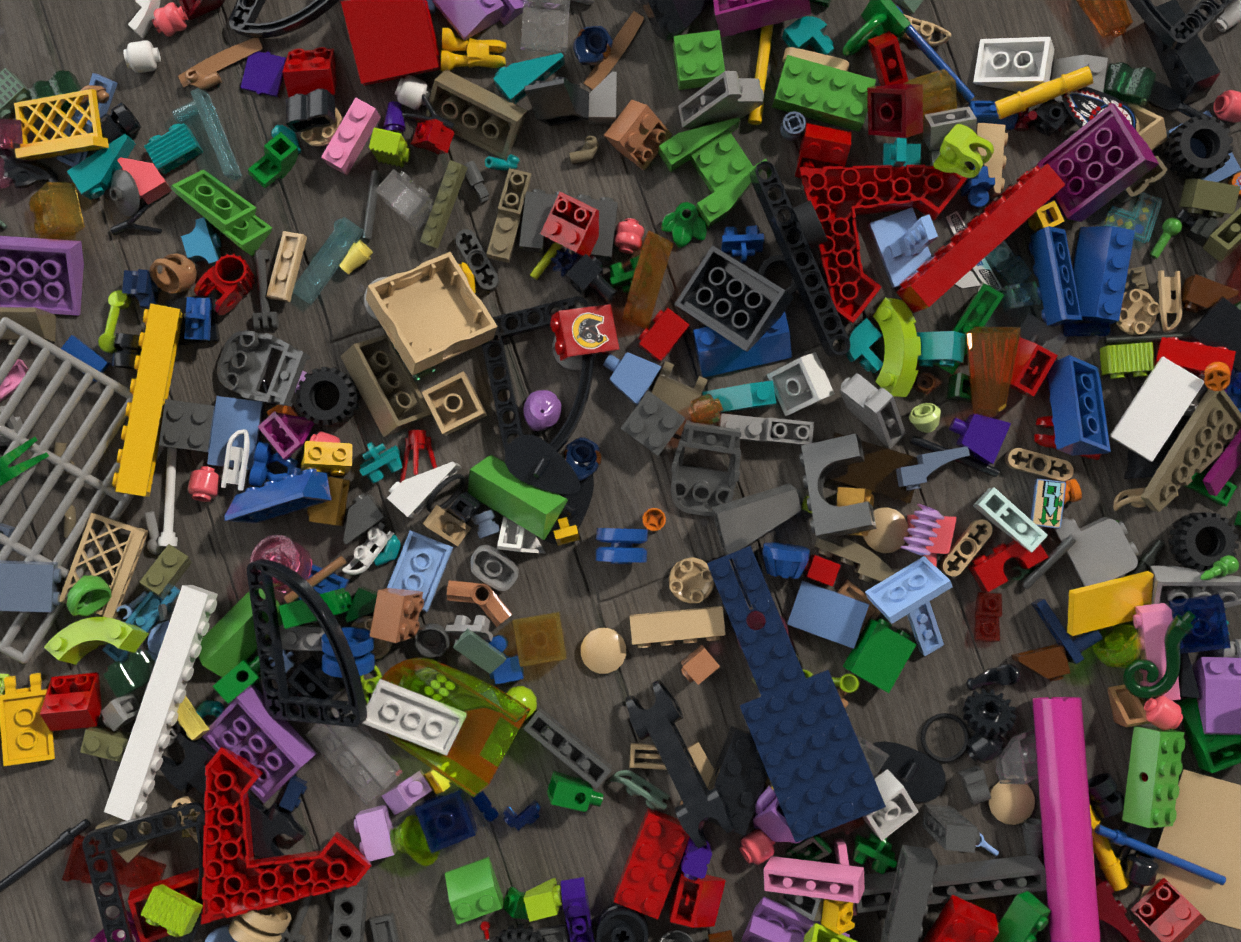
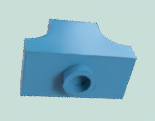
M206 218L196 219L194 230L187 235L181 236L187 258L195 263L207 260L208 264L215 266L216 261L221 257L219 247H222L220 238L217 233H214L212 224Z

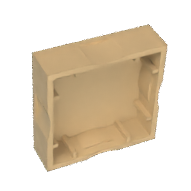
M451 252L426 261L410 271L397 273L370 284L367 288V303L411 375H415L492 340L498 327L481 299L472 291L467 277Z

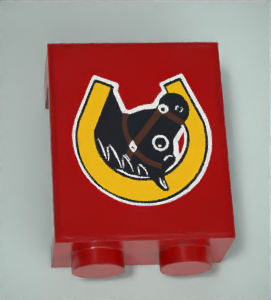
M611 304L561 310L552 315L551 329L555 332V350L557 355L560 356V361H565L574 356L595 353L607 355L619 350Z

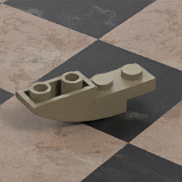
M509 168L498 206V215L486 254L487 258L510 262L523 218L526 191H529L532 173Z
M819 538L816 539L814 547L819 549V554L829 558L832 555L841 557L840 562L853 566L854 562L857 563L854 572L860 574L858 579L872 583L873 580L882 582L895 574L878 556L849 539L841 538L839 545Z

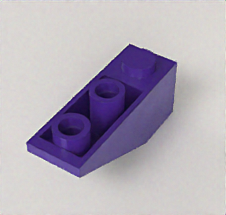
M584 877L561 881L562 904L570 942H595Z

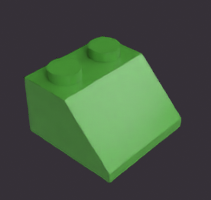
M489 857L445 872L449 903L457 925L502 909L504 898Z

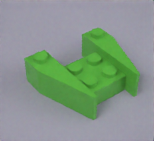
M739 117L678 133L659 145L658 154L670 172L690 160L712 194L698 202L696 206L698 214L705 221L707 228L727 217L752 186L750 173L757 165L753 167L731 134L738 129ZM761 169L758 171L759 176L763 172Z

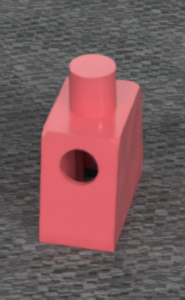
M907 515L908 528H915L910 521L911 519L919 518L915 515ZM944 516V520H936L941 528L932 529L937 534V537H929L934 546H926L925 548L931 553L930 555L923 556L936 567L937 553L949 554L956 517Z

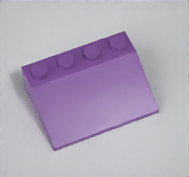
M0 236V307H36L52 314L79 316L81 312L84 269L81 241Z
M1200 657L1192 665L1200 695V698H1197L1204 734L1241 735V658Z
M254 685L239 695L209 727L210 730L202 736L216 752L221 747H224L245 758L263 772L262 776L251 788L263 803L268 801L317 754L286 720L274 719L267 713L264 696Z

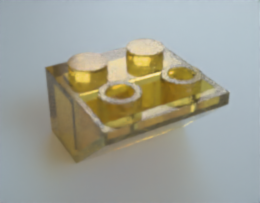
M945 69L903 83L923 85V125L925 114L957 109L956 80Z
M47 182L30 198L29 207L34 213V229L39 238H63L75 235L85 227L74 183Z

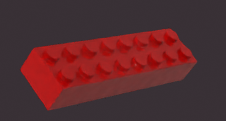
M1048 163L1040 168L1036 165L1030 171H1026L1016 179L1017 183L1013 186L1010 185L1001 192L1000 198L989 203L983 209L984 212L975 216L966 224L968 227L954 234L950 238L951 242L946 246H941L933 253V258L929 261L926 260L916 269L918 272L912 276L909 275L900 283L901 288L896 293L913 313L929 308L1065 186V183Z

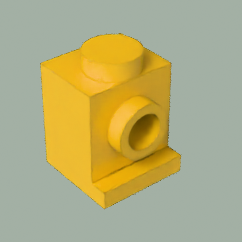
M1055 200L1040 207L1028 218V225L1035 233L1045 227H1054L1064 222ZM1047 209H1049L1053 217V222L1050 221L1047 215Z
M824 899L821 925L839 935L855 927V923L851 921L853 917L852 902Z

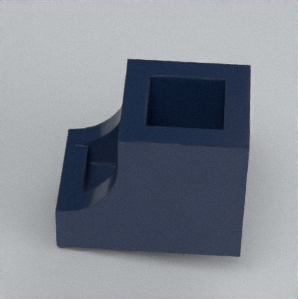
M124 270L122 293L129 297L138 298L140 306L145 309L150 308V303L158 305V293L162 289L152 280L149 270Z

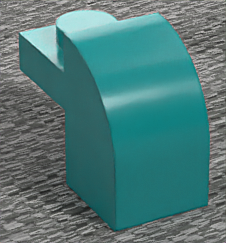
M806 16L799 18L784 29L782 39L788 47L805 49L810 45L816 53L829 56L832 55L834 50L830 37L823 35L827 24L817 17Z
M897 138L893 144H883V165H892V167L920 165L921 144H907V138Z
M867 318L848 335L851 345L846 356L851 363L859 358L861 360L859 362L860 365L867 372L875 373L883 366V363L869 347L882 334Z

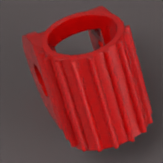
M234 253L233 255L226 254V256H221L216 261L215 266L211 267L199 279L194 288V293L199 297H207L216 288L222 296L215 302V311L219 315H224L231 311L245 294L253 290L252 286L255 284L253 278L255 276L246 260H243L241 256L237 257ZM236 269L244 270L243 275L239 279L226 281L231 271Z

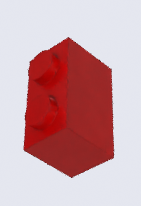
M889 31L869 39L868 44L879 83L883 86L908 82L898 38Z
M669 308L665 312L660 310L653 319V322H655L650 330L646 328L638 338L641 341L639 347L659 363L663 361L689 328V324Z

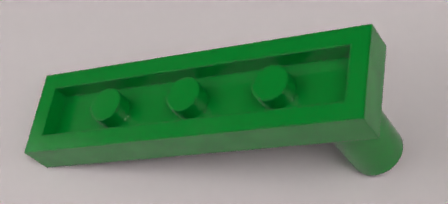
M984 282L952 330L965 334L964 357L1004 296L1003 293ZM940 363L933 364L953 375L960 363H954L953 367L940 366Z

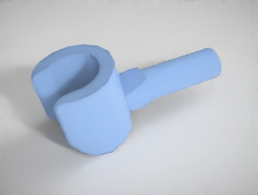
M144 591L131 603L118 607L116 612L118 613L125 608L127 615L123 619L129 618L134 612L135 607L143 601L148 593Z
M980 833V842L976 847L981 846L994 856H997L999 851L990 846Z

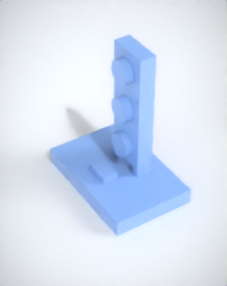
M913 207L869 223L870 232L892 288L900 286V283L906 277L918 272L916 269L923 262L929 261L932 258L928 245L938 235L930 215L923 216L917 220Z
M925 556L865 591L867 598L892 624L907 615L919 651L924 656L944 645L930 600L952 588V584Z

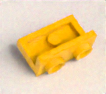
M318 441L305 442L301 471L317 469V472H330L333 476H343L350 471L352 467V444Z

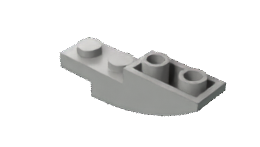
M719 414L718 426L733 429L740 428V440L806 445L812 443L814 422Z

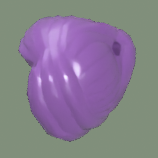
M538 390L531 393L527 397L523 408L524 419L528 427L533 431H543L552 427L560 418L561 402L553 392L548 390Z

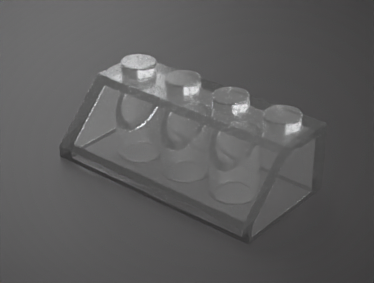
M335 708L331 710L332 714L338 718V711ZM317 723L305 735L366 805L403 773L398 763L390 758L384 751L383 746L369 734L368 729L363 724H359L356 727Z

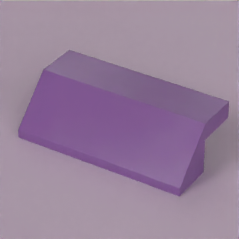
M763 897L756 905L741 941L803 942L804 935L815 923L821 925V922L812 921L787 906ZM843 933V934H842V935L847 936V937L850 938V935H849V934H847V933Z

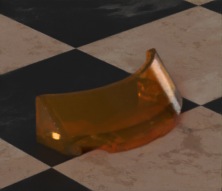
M647 232L622 317V323L642 329H649L674 244L654 232Z

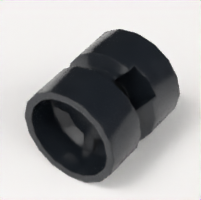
M123 102L111 109V115L104 114L100 117L102 133L110 142H113L123 134L128 133L132 135L142 128L139 121Z
M115 333L114 347L117 351L113 353V367L134 369L136 356H141L142 351L141 346H139L140 335Z
M1102 773L1088 780L1089 799L1094 800L1093 806L1101 818L1114 816L1124 810L1125 798L1121 791L1116 790L1117 784L1110 773Z

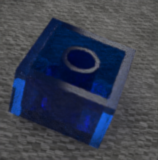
M1219 594L1168 601L1169 608L1172 609V619L1177 614L1183 616L1187 611L1196 616L1191 622L1193 625L1192 630L1181 642L1180 654L1231 648L1224 601Z
M462 786L423 801L414 808L431 853L476 836L478 832Z

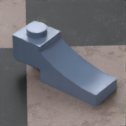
M968 446L917 455L918 465L896 469L899 487L906 486L907 490L921 488L920 483L927 482L926 477L938 467L952 460L970 456Z

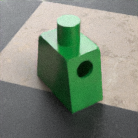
M259 656L252 662L243 660L212 686L228 704H231L239 695L262 680ZM245 671L249 675L246 681H244L242 678V675Z
M553 771L547 789V796L552 805L583 812L588 810L589 805L601 806L603 793L593 791L589 782Z

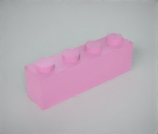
M1165 603L1135 606L1136 614L1133 615V622L1135 628L1138 629L1139 637L1135 638L1137 650L1140 651L1141 659L1152 661L1159 669V676L1153 683L1147 681L1148 672L1146 670H1139L1143 674V681H1140L1142 686L1155 685L1162 679L1166 671L1164 638L1168 625L1173 619L1172 609ZM1178 678L1173 687L1163 696L1170 700H1180Z
M771 856L764 867V889L770 892L859 903L865 890L864 867Z

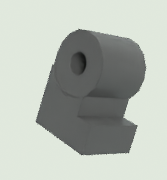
M976 765L958 772L966 795L972 805L991 799V794L985 780L986 776L982 768Z

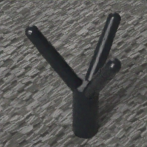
M422 94V100L432 117L409 113L402 114L404 118H409L410 121L424 122L437 119L451 130L454 127V123L436 114L424 94Z
M147 203L130 219L110 228L113 235H118L129 229L161 233L162 229L134 223L151 205Z

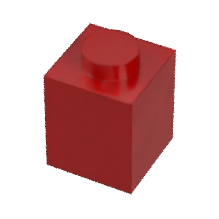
M811 554L803 576L833 587L841 565Z

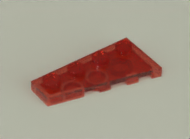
M78 835L75 837L62 881L80 880L81 883H92L82 845L85 836ZM94 839L89 842L90 845L94 844L96 852L92 857L99 854L98 845L100 841ZM115 849L111 850L119 884L126 885V887L141 888L162 880L166 864L140 855L127 863ZM98 859L95 861L94 867L97 871L103 872L108 869V864L105 860Z

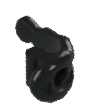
M1003 664L996 668L987 669L984 673L977 675L975 679L972 677L968 678L966 685L971 691L991 684H1000L1001 686L1013 685L1019 682L1020 672L1013 664Z

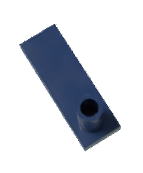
M1037 599L1031 603L1057 644L1064 646L1066 657L1070 663L1077 664L1084 660L1081 652L1103 639L1099 631L1094 630L1086 632L1072 641L1045 599Z

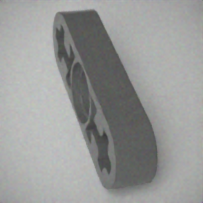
M464 229L459 231L456 235V244L477 282L483 290L488 292L494 291L499 285V277L477 237L471 230ZM463 236L472 237L470 243L474 250L469 251L465 243L461 244ZM477 254L484 257L483 264L478 267L471 264L472 257ZM486 270L489 277H495L492 280V285L489 286L487 283H482L485 281V278L481 271Z

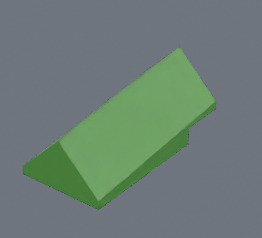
M204 169L171 185L172 191L252 257L254 251L259 249L272 231L270 225L255 215V206Z
M493 455L476 464L469 472L468 493L543 540L546 539L568 499L557 493L537 488L515 478L509 472L505 462Z
M259 589L261 598L265 599V592ZM249 592L202 638L200 644L202 649L198 657L202 666L222 678L240 662L246 661L258 650ZM276 600L278 621L280 627L283 624L279 610V606L281 604ZM263 611V619L268 622V615ZM268 634L265 635L266 641L270 638Z

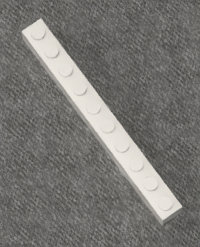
M182 585L104 810L105 813L126 821L141 817L145 813L148 795L155 786V774L162 765L163 758L161 757L163 751L170 742L171 736L169 734L171 728L178 719L177 711L179 705L186 696L185 688L187 682L194 673L193 665L202 649L200 645L202 638L208 632L210 615L217 606V593L194 585Z

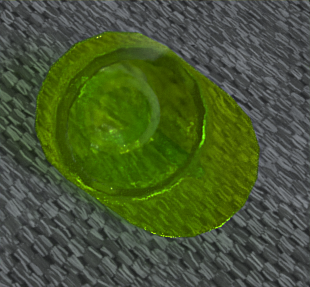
M410 815L406 817L403 823L392 829L394 844L401 853L408 854L422 866H429L437 860L439 855L438 839L421 818L416 815Z

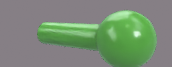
M1172 217L1164 221L1162 225L1163 233L1149 254L1152 258L1158 259L1170 238L1181 231L1182 223L1179 219Z

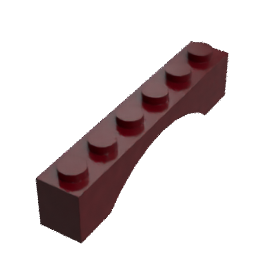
M1095 875L1099 919L1115 927L1126 942H1145L1144 940L1141 941L1137 934L1140 931L1132 920L1128 921L1126 918L1127 910L1119 900L1116 901L1113 897L1114 890L1107 880L1102 881Z

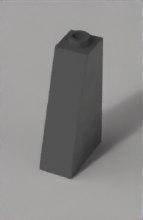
M789 483L711 507L723 552L729 555L743 549L802 511L800 506L802 495L799 489H796Z

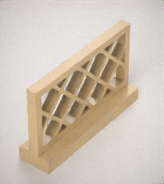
M91 513L62 589L60 602L67 604L68 591L75 585V583L71 584L73 578L76 582L80 580L76 573L77 567L86 563L93 576L109 570L113 578L111 585H109L112 595L110 601L102 609L94 613L103 617L117 618V608L122 605L149 531ZM95 520L104 522L108 532L96 536L93 530ZM110 524H111V525H114V526H117V527L114 528V529H112L111 526H110ZM121 528L131 531L128 541L119 544L114 531ZM110 534L116 546L104 551L98 539ZM94 541L100 553L88 558L84 550L85 546ZM126 544L125 549L123 551L121 546ZM118 549L121 555L120 562L111 566L106 553ZM102 556L107 568L96 573L90 560Z

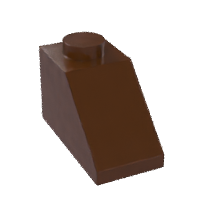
M1195 274L1185 279L1181 290L1182 306L1188 312L1197 313L1212 307L1222 296L1230 299L1238 295L1239 290Z
M1052 644L1011 655L1014 661L1039 676L1049 679V681L1061 680L1064 678L1063 675L1070 673L1063 645Z

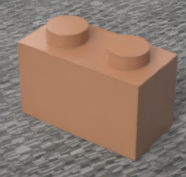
M702 644L681 661L683 675L690 683L695 681L698 685L720 667Z

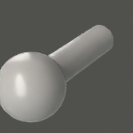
M154 511L146 512L145 517L150 536L147 549L151 554L159 555L166 546H158V537L160 536Z

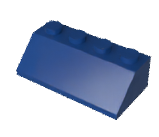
M1050 226L1045 227L1030 235L1031 242L1029 243L1030 252L1034 255L1035 259L1033 266L1034 274L1039 280L1038 296L1042 300L1044 307L1042 318L1047 323V326H1058L1080 321L1082 316L1066 232L1064 229Z
M1115 226L1080 227L1072 269L1083 321L1111 325L1119 321L1135 230Z
M785 312L748 352L710 327L695 329L692 333L703 378L792 358L790 331Z
M1071 355L1055 361L1047 373V381L1049 383V400L1052 407V422L1057 450L1069 455L1110 453L1099 368Z
M306 469L302 471L303 474L298 476L288 475L284 476L283 480L279 482H265L264 486L260 488H246L244 493L235 496L224 516L225 521L255 524L331 501L327 473L317 472V469Z

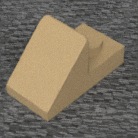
M438 505L435 506L423 523L427 528L456 546H459L471 529L470 526L454 514Z

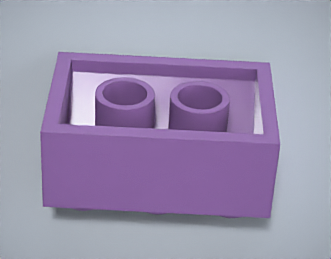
M432 0L464 41L499 22L504 8L501 0Z

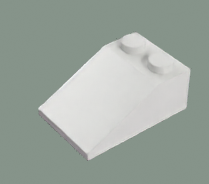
M1051 37L980 39L973 83L1004 90L1020 91L1022 93L1039 84L1050 81L1054 55Z
M450 462L403 480L401 483L398 481L390 488L389 492L391 494L387 499L407 517L415 518L426 506L434 489L445 479L455 475L461 466L458 463Z

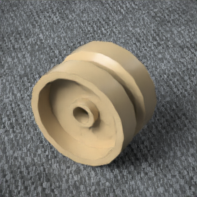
M277 905L235 916L228 930L231 937L237 942H280L282 939L281 933L285 932L292 918L287 909Z

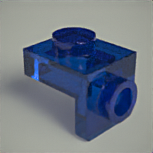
M534 800L519 815L507 806L503 811L505 815L503 818L511 828L515 826L519 831L526 823L531 825L539 818L538 812L541 806Z

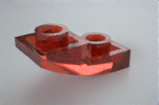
M977 593L974 641H1000L999 618L1002 617V593Z

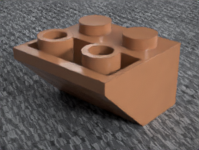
M634 100L628 103L604 134V137L617 151L642 170H645L658 154L659 145L672 136L648 105Z
M394 588L378 590L370 637L393 643L414 638L420 626L418 618L419 612H421L424 605V600L422 599L423 592Z

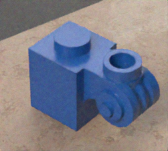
M496 635L492 638V642H488L503 654V651L508 646V640L503 635ZM521 654L505 655L506 660L489 674L490 679H495V685L521 680L525 677Z

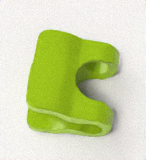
M956 124L944 138L940 148V155L935 160L933 166L946 173H956L965 178H974L980 173L983 164L991 159L994 147L991 142L977 136L969 127ZM981 147L986 150L987 154L982 156L975 150ZM972 162L975 170H969L965 163Z

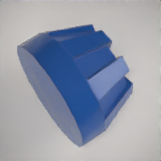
M770 542L763 544L762 555L767 574L794 579L802 575L809 561L810 549L787 543Z

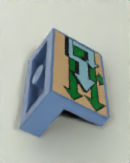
M1044 479L1035 480L1030 520L1038 527H1061L1066 489L1065 482Z

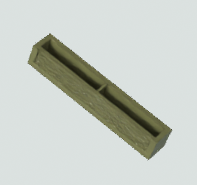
M452 160L449 161L420 242L438 249L468 167Z

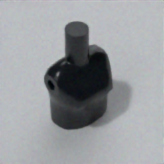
M1126 822L1120 831L1125 832L1128 837L1146 844L1152 828ZM1123 845L1116 856L1120 860L1125 861L1131 850L1135 849Z

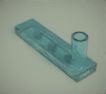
M199 88L191 91L193 101L172 111L175 120L181 123L200 114L224 176L233 180L243 177L210 95Z
M345 217L336 220L334 231L296 282L293 293L312 305L338 269L339 264L345 258L352 244L359 240L363 230Z

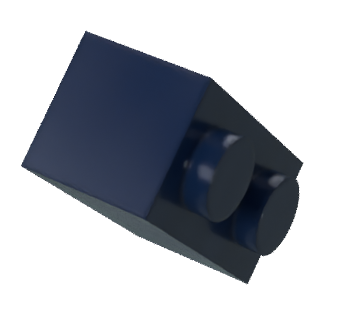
M296 776L292 777L279 806L290 811L299 808L302 801L300 798L308 788L306 786L307 781Z

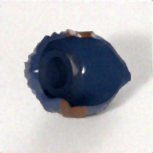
M588 26L579 31L574 39L573 50L579 63L582 65H598L609 57L613 41L606 28L602 26Z
M586 437L576 438L566 445L563 452V458L573 468L579 481L593 475L601 464V453L599 452L598 445Z

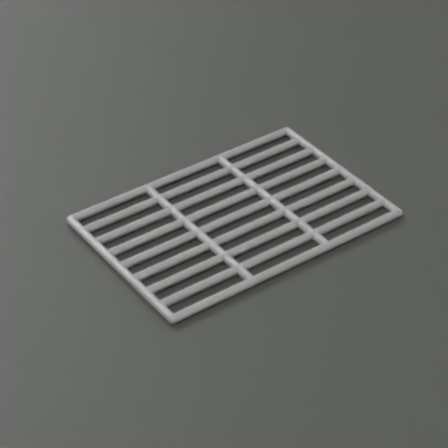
M3 317L0 320V339L7 328L20 335L0 367V385L29 341L42 348L0 413V434L12 441L3 455L29 440L26 437L72 366L85 374L40 445L34 443L27 449L34 453L31 458L47 452L49 457L45 458V460L54 464L55 467L10 537L0 533V544L4 545L0 551V560L6 561L11 552L15 551L26 557L24 561L58 562V568L62 572L61 577L67 579L69 570L61 565L87 526L91 513L96 512L106 494L119 501L109 517L116 521L120 519L134 497L133 494L115 492L116 489L112 487L114 473H119L120 463H117V461L104 481L90 475L128 417L125 416L128 402H132L133 394L130 393L129 388L8 317ZM50 354L64 362L17 433L6 427L5 424ZM95 379L105 385L106 388L61 457L48 451L87 388ZM117 392L127 398L83 469L69 463L113 393ZM159 446L157 459L165 447ZM39 463L20 474L0 505V524ZM63 471L77 477L33 547L29 549L20 544L18 541ZM87 483L98 489L53 561L40 555L83 485ZM105 524L97 536L108 532ZM110 534L98 539L101 546H103ZM95 542L92 543L86 553L88 558L97 555L99 552ZM86 563L77 567L76 573L79 579L83 577L88 569ZM60 602L55 610L48 612L23 653L10 646L31 612L20 611L4 638L0 641V652L22 664L28 663L66 603Z

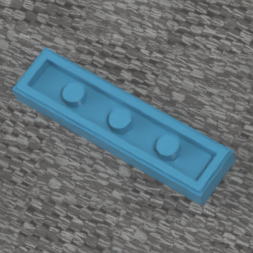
M174 586L164 600L149 592L125 622L136 625L148 633L160 619L158 606L165 604L167 607L168 603L174 602L179 596L180 590ZM107 644L102 649L119 664H123L132 653L118 649L111 644Z

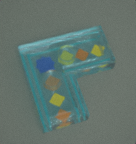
M1142 192L1138 194L1132 212L1111 206L1104 226L1135 230L1133 240L1146 244L1150 240L1163 199Z

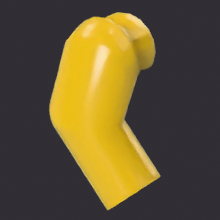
M464 262L458 264L467 277L472 291L476 293L475 279L470 267Z

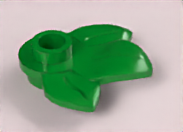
M690 202L679 204L675 212L669 213L664 217L661 226L662 231L672 232L673 240L678 248L688 244L692 236L699 240H704L707 232L705 221L698 216L696 206ZM683 210H690L691 215L689 218L682 216Z

